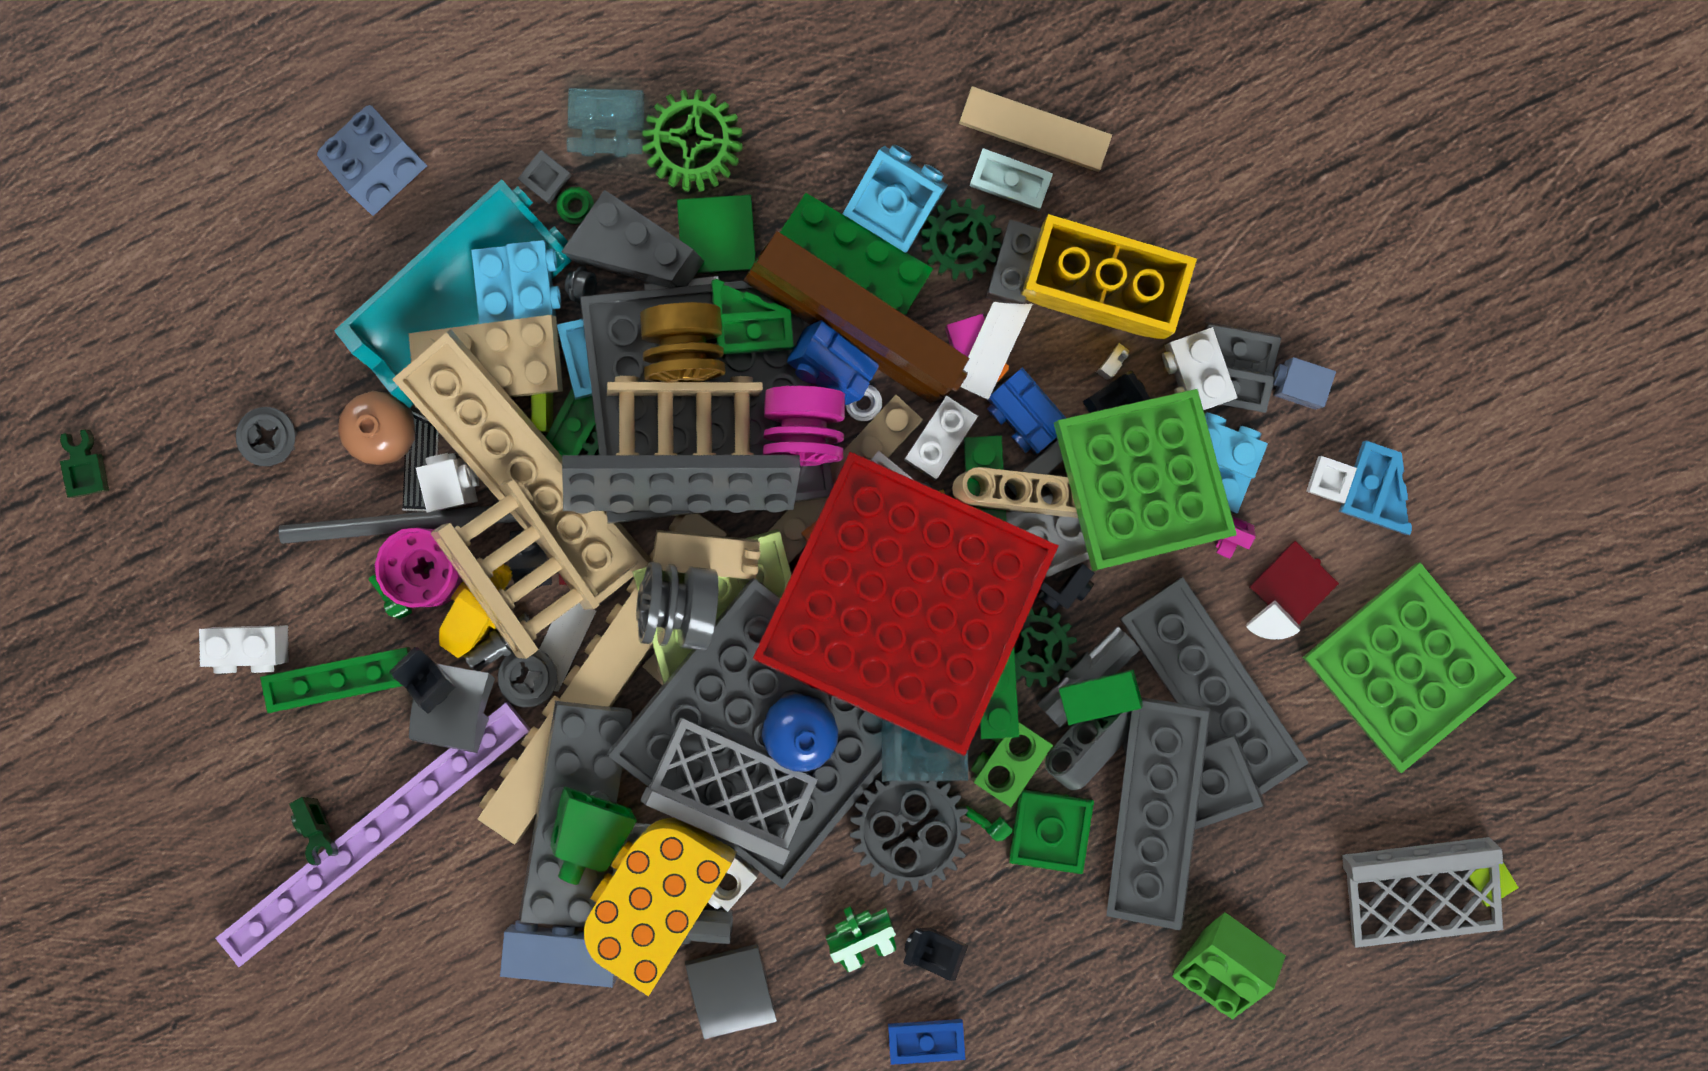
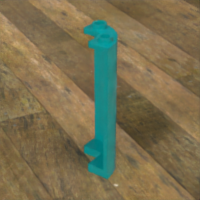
M501 179L334 330L349 351L372 369L386 389L408 408L414 403L392 379L411 363L409 333L480 324L471 250L545 240L548 243L549 249L554 248L556 253L557 271H551L552 279L572 262L570 258L561 252L568 243V240L555 226L548 230L528 207L533 202L519 186L511 190Z

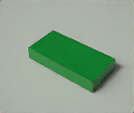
M1134 670L1059 688L1068 725L1133 711L1143 707Z

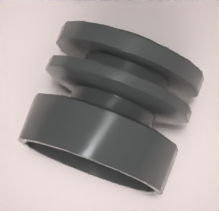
M649 562L637 597L636 620L638 622L639 642L651 644L657 628L658 643L661 646H666L673 629H676L681 648L707 650L712 640L717 615V571L715 569L689 567L683 583H679L677 567L669 564L666 567L662 581L661 564Z

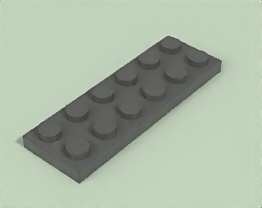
M562 455L563 511H574L584 514L591 511H613L616 513H627L630 511H653L655 513L692 511L703 513L708 510H729L740 513L746 510H768L770 512L794 510L800 474V455Z
M1179 577L1119 618L1176 703L1211 708L1207 743L1236 733L1261 795L1308 764V761L1183 577Z
M1141 697L1143 707L1133 710L1131 713L1106 916L1181 930L1185 912L1211 708Z
M555 701L519 912L520 922L585 927L587 917L596 904L590 898L602 881L604 872L586 867L578 885L561 880L558 874L564 860L555 857L550 846L564 786L617 803L623 767L608 756V751L630 726L632 717L630 709Z

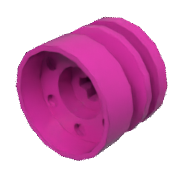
M781 386L765 391L764 417L780 422L781 426L764 430L763 438L779 443L764 445L763 455H800V466H818L824 463L838 462L843 459V448L830 444L842 442L844 440V433L827 428V424L841 422L845 419V393L831 388L815 386Z
M402 529L389 536L379 548L375 561L376 580L382 592L396 604L410 608L443 606L453 601L451 599L452 595L463 582L458 572L430 534L435 529ZM429 562H433L434 569H431L429 574H425L423 568L427 567Z

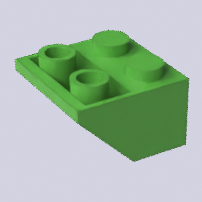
M1224 912L1202 931L1175 969L1172 977L1233 1020L1275 988L1286 955Z

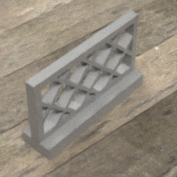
M680 718L649 788L646 787L640 801L653 809L784 865L790 852L787 848L818 779L803 772L784 768L778 765L772 758ZM688 729L699 734L704 750L684 757L679 743L685 730ZM706 738L719 744L709 747ZM724 747L733 749L738 765L718 772L712 752ZM675 752H677L679 759L671 762ZM740 753L753 759L743 762ZM706 755L713 775L693 782L687 762ZM762 762L767 765L772 780L752 787L746 767ZM681 765L688 785L676 790L662 786L661 783L667 770ZM774 768L786 774L777 777ZM740 770L747 790L727 797L721 777ZM793 777L804 781L805 785L800 796L786 802L779 783ZM715 780L722 800L705 805L700 802L696 788ZM774 785L780 805L761 812L755 793ZM690 790L693 799L682 795V793ZM749 795L756 815L739 820L735 818L730 803ZM725 805L728 814L723 813L717 810L716 808ZM795 805L792 814H790L789 807ZM783 810L787 825L780 838L769 833L764 818ZM758 820L761 829L751 825L750 823H753Z
M1490 837L1342 855L1343 869L1347 873L1352 944L1355 948L1503 930L1499 864H1503L1502 849ZM1489 868L1490 881L1481 892L1466 881L1475 869ZM1448 872L1456 879L1441 895L1429 884L1439 873ZM1411 877L1418 884L1404 899L1393 891L1392 888L1401 878ZM1374 881L1381 889L1369 903H1366L1359 897L1358 883ZM1463 884L1474 892L1475 895L1460 910L1449 899ZM1427 889L1438 899L1423 914L1412 904ZM1490 890H1492L1493 902L1486 897ZM1389 893L1401 904L1387 919L1375 908ZM1484 900L1491 906L1492 920L1476 922L1469 915ZM1445 904L1458 913L1449 925L1438 926L1432 921ZM1360 905H1362V906L1364 907V909H1363L1361 912H1360ZM1408 909L1421 918L1411 930H1401L1395 925ZM1371 913L1384 922L1375 934L1362 935L1361 924Z

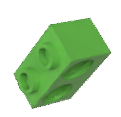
M1018 721L1019 735H1025L1029 740V746L1025 752L1015 754L1010 751L1009 742L1012 738L992 739L995 743L988 754L982 751L970 769L974 772L971 778L973 783L1009 807L1013 806L1053 746L1048 740L1020 721ZM995 766H1003L1008 769L1007 780L999 785L992 784L988 780V774Z

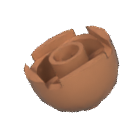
M371 391L356 396L345 405L339 416L338 433L342 445L352 457L365 464H390L397 462L406 455L415 440L414 417L412 410L392 394Z

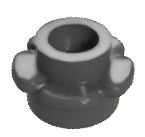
M579 266L576 271L568 273L565 280V291L569 293L570 300L579 302L580 297L594 295L597 285L595 273L587 271L585 266Z

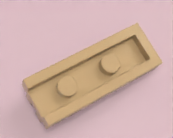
M656 530L653 562L660 563L662 571H666V567L669 564H673L677 567L679 573H686L689 567L715 569L718 576L756 579L759 568L758 559H760L761 552L759 550L760 541Z

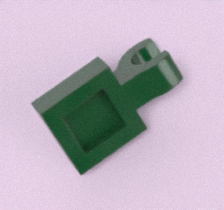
M300 797L289 803L293 812L291 820L294 828L303 837L309 838V843L305 850L308 863L317 866L321 864L318 851L322 846L326 849L328 856L338 855V847L328 834L332 831L318 799Z

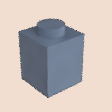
M1294 357L1285 361L1284 365L1279 364L1275 371L1273 385L1277 387L1274 396L1315 410L1325 407L1336 371Z

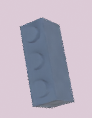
M517 920L515 925L511 924L504 931L500 977L611 988L617 980V976L593 960L585 945L584 931H575V926L553 925V928L538 927V923H526Z

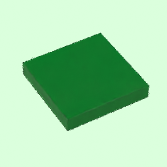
M751 195L677 199L679 240L691 247L705 261L696 275L743 272L751 269L756 261Z
M1023 789L1017 801L1009 863L1083 874L1094 800Z

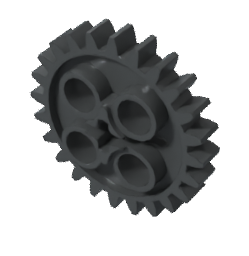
M904 768L902 779H897L893 772L889 771V783L884 784L880 779L876 778L875 785L877 791L873 792L867 788L863 791L868 799L867 803L862 801L855 802L856 808L862 812V815L851 816L850 821L860 825V828L850 831V837L861 839V841L853 846V852H865V855L860 860V865L873 864L870 871L872 878L880 872L884 873L883 885L885 886L894 878L897 879V887L900 891L905 881L911 882L913 891H917L919 880H924L926 885L932 888V876L937 875L939 879L945 881L946 877L943 870L945 867L954 871L958 869L953 861V857L965 858L966 856L965 852L959 847V844L970 843V838L961 833L962 830L971 827L969 821L960 820V817L968 812L967 807H955L961 795L955 793L948 796L947 793L951 784L947 781L938 787L936 785L938 780L936 773L926 781L924 780L922 769L918 770L915 778H910L907 768ZM912 794L921 795L925 799L924 808L919 812L908 811L904 806L908 796ZM933 809L938 810L936 816L916 827V836L912 837L907 833L890 848H882L885 842L894 839L904 832V822L908 821L909 824L915 825ZM880 816H889L894 820L895 826L888 833H880L873 826L875 820ZM940 825L946 829L947 834L941 842L933 843L926 838V832L931 826ZM908 846L916 852L915 859L912 862L902 864L896 860L895 853L901 847Z

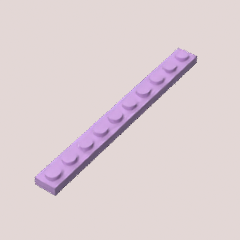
M506 702L488 716L489 720L478 753L449 748L335 841L338 847V855L328 856L326 849L318 855L321 860L320 865L307 863L215 939L236 965L240 967L528 734L531 729L512 705Z

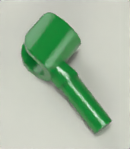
M376 574L369 577L368 580L382 597L384 609L389 616L401 619L412 613V608L396 604L382 592L376 580Z
M966 805L968 812L965 816L979 824L995 841H1003L1013 832V829L1001 816L991 824L987 818Z

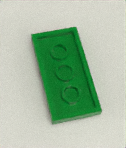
M807 193L804 194L780 231L781 234L904 315L907 314L933 271L932 267L903 252Z

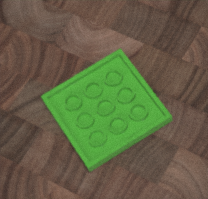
M1198 389L1061 419L1053 423L1092 571L1237 535Z
M1415 563L1302 657L1399 773H1403L1516 679L1514 674L1421 563Z

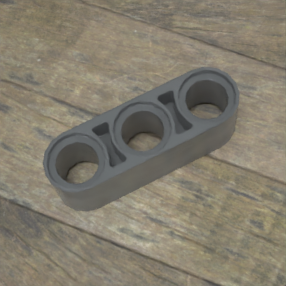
M1132 711L1074 724L1047 754L1045 768L1048 773L1069 790H1078L1084 787L1128 739Z

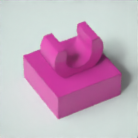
M1234 516L1232 518L1237 535L1218 540L1216 543L1218 548L1216 553L1229 559L1232 557L1237 545L1250 549L1256 537L1253 524Z

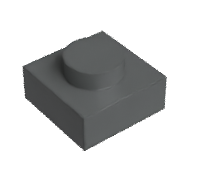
M540 150L518 177V180L546 203L550 204L572 175Z

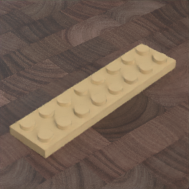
M451 329L392 379L499 501L506 497L499 487L505 481L514 479L517 484L522 483L528 489L533 498V502L530 504L580 577H587L597 591V595L594 597L598 603H601L633 577L632 571L644 568L649 564L651 559L620 523L607 524L606 511H591L584 514L574 511H563L562 456ZM516 510L511 511V515L526 530L527 526Z

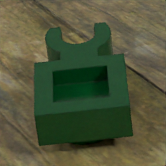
M80 430L82 441L78 446H75L73 443L72 434H61V445L70 454V459L60 461L67 498L109 491L102 454L91 455L90 450L94 445V435L91 430Z

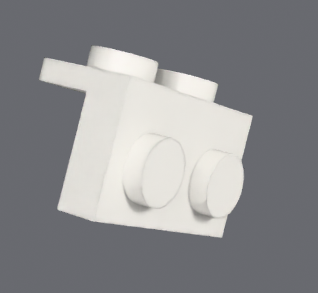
M1213 327L1165 345L1166 352L1162 353V358L1169 374L1174 373L1179 387L1174 389L1175 394L1198 389L1203 410L1237 399Z

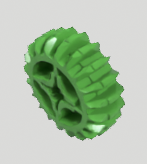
M697 89L695 91L694 99H689L687 91L681 90L680 96L682 101L676 102L674 97L669 94L666 96L667 102L670 105L667 109L659 103L654 106L660 117L647 116V123L655 129H645L642 131L643 138L652 141L643 145L642 148L644 153L654 154L647 160L649 167L661 165L656 172V176L659 179H663L671 173L668 179L670 187L674 188L679 180L683 179L682 188L684 191H690L692 181H696L699 191H704L705 185L703 180L709 178L711 184L716 187L719 185L715 174L720 172L724 177L728 178L731 173L725 164L738 165V158L730 152H740L743 150L742 143L734 141V139L741 137L743 133L741 128L732 127L737 123L738 118L736 114L726 115L729 110L728 103L723 102L715 108L717 103V96L711 93L707 100L703 102L702 90ZM688 114L687 122L683 127L679 129L670 128L669 131H666L675 119ZM702 114L717 122L723 131V139L715 138L714 134H709L702 130ZM694 129H696L701 143L699 145L696 143V147L691 148L690 154L689 147L684 139L686 137L690 139L689 135L694 134ZM663 143H670L672 147L683 151V168L675 165L665 156ZM715 150H720L710 163L703 167L695 168L702 154L707 152L715 153Z

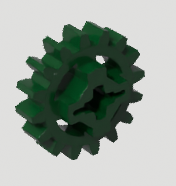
M955 199L951 200L949 210H946L942 205L937 206L936 210L939 217L935 218L929 215L926 222L932 229H924L921 234L923 238L929 239L928 243L922 245V252L932 253L927 260V264L930 266L938 263L940 265L938 275L940 276L947 270L951 271L952 281L957 280L959 273H964L967 281L972 280L973 270L975 269L978 273L984 275L986 273L984 262L994 265L997 258L991 251H999L1002 246L1001 243L994 241V238L1001 235V228L991 227L996 216L993 214L985 217L983 215L984 204H981L976 210L972 209L971 199L966 200L964 207H959ZM957 216L967 217L964 222L955 224L948 220ZM979 225L985 232L986 246L978 240L976 230ZM970 227L967 239L970 246L963 244L960 248H957L955 253H952L956 240L953 234L960 236ZM937 234L940 235L941 239L945 240L947 250L944 255L938 249L936 242ZM970 256L975 260L968 264H956L958 258Z
M1041 607L1038 615H1034L1033 609H1030L1019 634L1021 636L1019 648L1014 651L1016 681L1021 676H1024L1027 687H1031L1034 679H1038L1041 687H1046L1047 677L1049 676L1057 682L1060 681L1057 671L1061 668L1065 671H1070L1071 667L1065 661L1067 657L1074 658L1077 656V653L1069 650V645L1077 642L1076 637L1066 635V632L1072 626L1070 623L1059 625L1058 622L1061 614L1058 612L1054 613L1050 618L1047 617L1046 607ZM1043 622L1052 628L1044 632L1034 631L1029 623ZM1027 632L1038 641L1044 640L1045 643L1041 646V650L1043 651L1042 655L1045 661L1034 652L1028 654L1027 650L1031 647ZM1060 640V653L1057 660L1054 661L1051 657L1053 646ZM1030 661L1038 663L1043 670L1028 671L1020 666Z

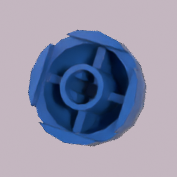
M792 694L779 699L769 708L765 716L766 720L763 724L761 737L767 753L778 765L791 771L808 772L821 767L831 758L838 742V726L834 714L822 700L811 696H803V694Z

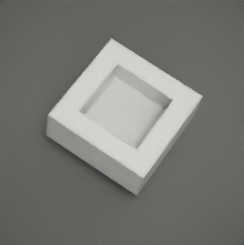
M1318 456L1306 492L1344 504L1357 468Z

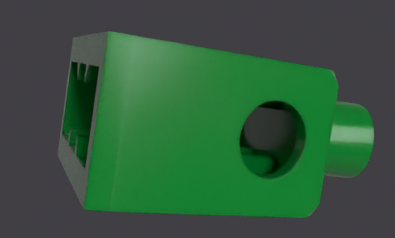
M564 786L550 845L554 856L564 860L558 877L567 883L578 885L586 867L599 872H605L636 824L637 820L631 808Z

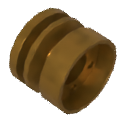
M686 302L658 305L641 311L642 340L660 344V346L643 352V360L653 363L644 368L645 380L666 383L703 382L725 374V363L720 360H714L723 356L724 348L720 345L706 343L707 340L714 339L722 334L721 308L719 306L709 303Z

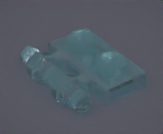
M569 88L568 127L570 129H582L581 138L567 137V152H581L582 156L594 157L595 153H615V157H628V154H642V139H629V130H644V91ZM596 129L616 130L615 139L595 138Z

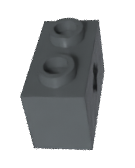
M1009 220L985 298L1002 303H1025L1026 296L1021 294L1041 231L1040 228Z

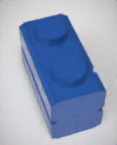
M822 320L807 326L802 331L797 345L793 348L787 359V363L796 369L795 373L801 380L807 383H815L819 387L831 388L845 393V405L856 402L864 396L870 384L869 381L873 378L879 367L877 362Z
M1023 367L994 391L988 400L991 405L987 408V411L1000 425L1007 422L1015 432L1011 436L1012 440L1025 454L1031 450L1036 455L1057 437L1053 423L1066 419Z

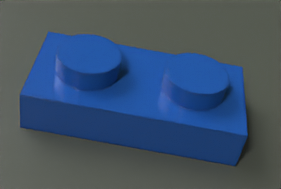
M962 1019L888 1024L891 1065L965 1060Z

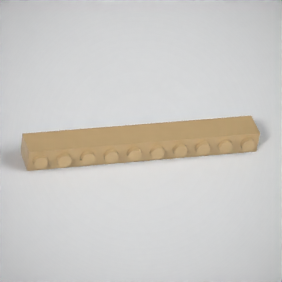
M700 513L676 516L669 527V530L674 532L724 537L730 535ZM654 549L649 556L650 562H653ZM634 579L626 590L631 593L623 606L617 603L608 615L605 622L610 624L604 635L601 637L596 634L584 652L589 655L581 668L575 665L565 678L563 683L568 687L560 698L554 696L543 710L542 714L547 718L541 727L537 729L533 726L521 743L526 748L518 760L512 757L500 773L504 781L496 791L491 788L479 804L483 811L478 820L514 845L522 839L536 818L555 701L612 707L653 647L652 643L643 644L639 642L638 622L636 620L638 591Z

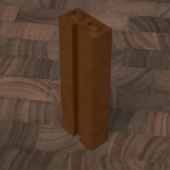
M778 231L775 232L761 251L743 280L780 306L790 309L791 313L809 325L822 320L877 362L879 365L878 370L930 404L940 396L945 398L952 390L956 392L968 375V372L963 369L968 363L969 357Z

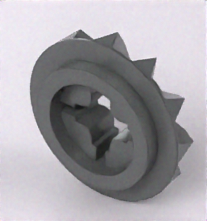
M259 407L248 412L240 420L236 430V444L240 453L249 462L259 466L271 467L286 461L289 454L295 450L294 444L297 432L292 424V419L281 410L271 407ZM260 427L269 431L279 428L272 437L273 445L276 448L271 447L267 443L256 445L263 437Z
M540 650L527 659L517 658L514 652H512L500 665L498 671L499 688L504 697L517 706H538L552 697V693L558 684L557 667L549 655ZM525 667H528L529 671H542V674L533 680L534 693L527 683H514V681L519 680V677L524 675L523 669Z

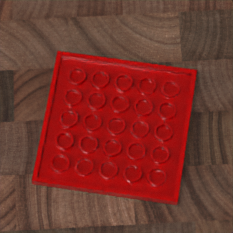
M849 452L754 654L753 660L965 756L1059 545L855 453Z

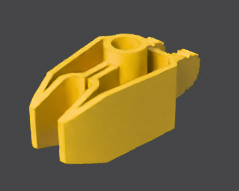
M503 564L492 572L493 576L489 578L498 591L500 589L505 591L513 576L510 568ZM464 581L452 595L451 599L455 602L439 629V645L457 658L470 651L487 635L491 627L496 629Z

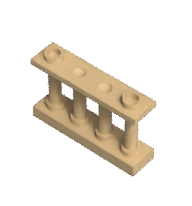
M617 376L615 377V382H607V396H619V453H616V455H639V453H635L634 396H658V453L654 455H678L674 453L673 396H696L697 453H693V455H716V453H712L711 396H734L735 453L731 455H754V453L750 452L749 396H760L763 384L762 382H753V377L749 376L731 377L730 382L672 383L638 382V377Z
M512 479L499 485L506 497L461 528L459 526L453 527L451 523L443 524L430 534L516 657L527 659L539 650L533 642L537 638L536 634L578 603H580L584 610L595 609L600 604L594 597L597 595L594 585L587 577H580L530 504L533 502V498L528 489L522 483L517 484ZM515 509L527 526V529L486 558L482 559L479 557L475 559L468 549V546L471 545L470 540ZM537 541L549 560L507 590L500 589L498 591L489 579L493 576L492 572ZM558 572L570 591L529 621L522 620L519 622L512 612V609L515 608L514 603Z

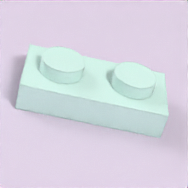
M983 148L970 186L1040 211L1053 173Z

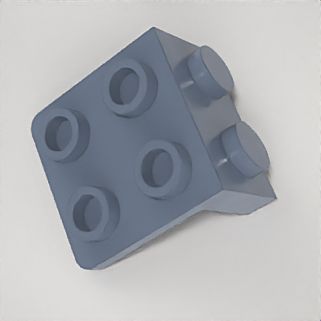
M371 105L364 107L360 112L356 113L317 152L319 159L343 188L372 216L427 167L425 162L399 137Z

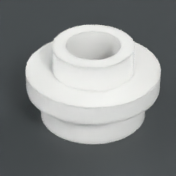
M871 385L868 386L864 394L871 401L868 409H859L856 402L845 405L848 414L858 421L874 419L882 408V397L879 391Z

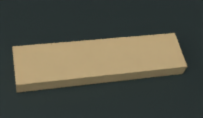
M973 86L971 87L959 122L960 125L1096 172L1101 170L1112 138V134Z

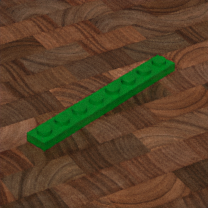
M1002 436L966 437L963 439L965 472L978 467L1004 470ZM969 478L967 482L969 492L979 496L981 491L979 482L974 478ZM974 507L1007 522L1006 510ZM1014 647L980 721L981 739L1019 737Z

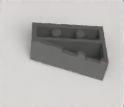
M606 190L600 195L561 251L576 264L600 268L610 273L634 277L640 281L667 288L688 286L705 262L691 247Z

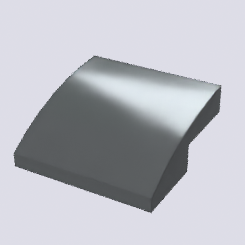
M1206 322L1205 330L1212 327L1214 329L1237 395V399L1221 405L1266 413L1275 379L1273 371L1281 337L1275 334Z
M438 664L456 688L429 714L420 708L413 699L409 739L416 742L478 753L489 720L483 712L495 678L486 672Z
M758 944L685 961L688 980L704 1039L777 1022L776 1011L767 984V974Z

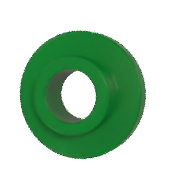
M569 187L557 199V211L560 217L567 223L574 225L581 224L594 205V200L590 193L581 187ZM580 200L583 204L582 209L576 213L571 212V202Z

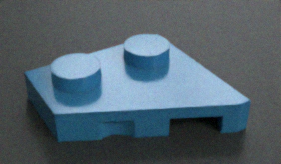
M1363 441L1354 465L1357 469L1345 503L1341 504L1339 512L1405 535H1410L1412 525L1408 523L1406 508L1408 495L1402 477L1404 472L1402 453L1369 441Z

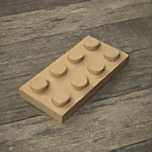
M544 315L409 333L411 362L451 329L511 398L563 391L556 316Z

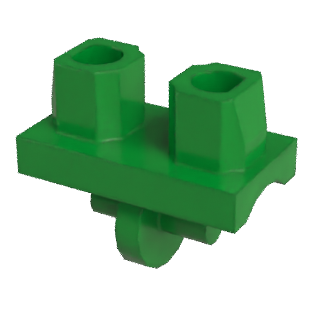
M851 906L844 908L847 919L835 925L837 931L825 936L829 945L830 956L834 963L840 962L847 972L862 967L865 961L861 951L874 946L878 956L883 957L896 951L894 940L896 933L886 908L872 915L869 909L856 915Z

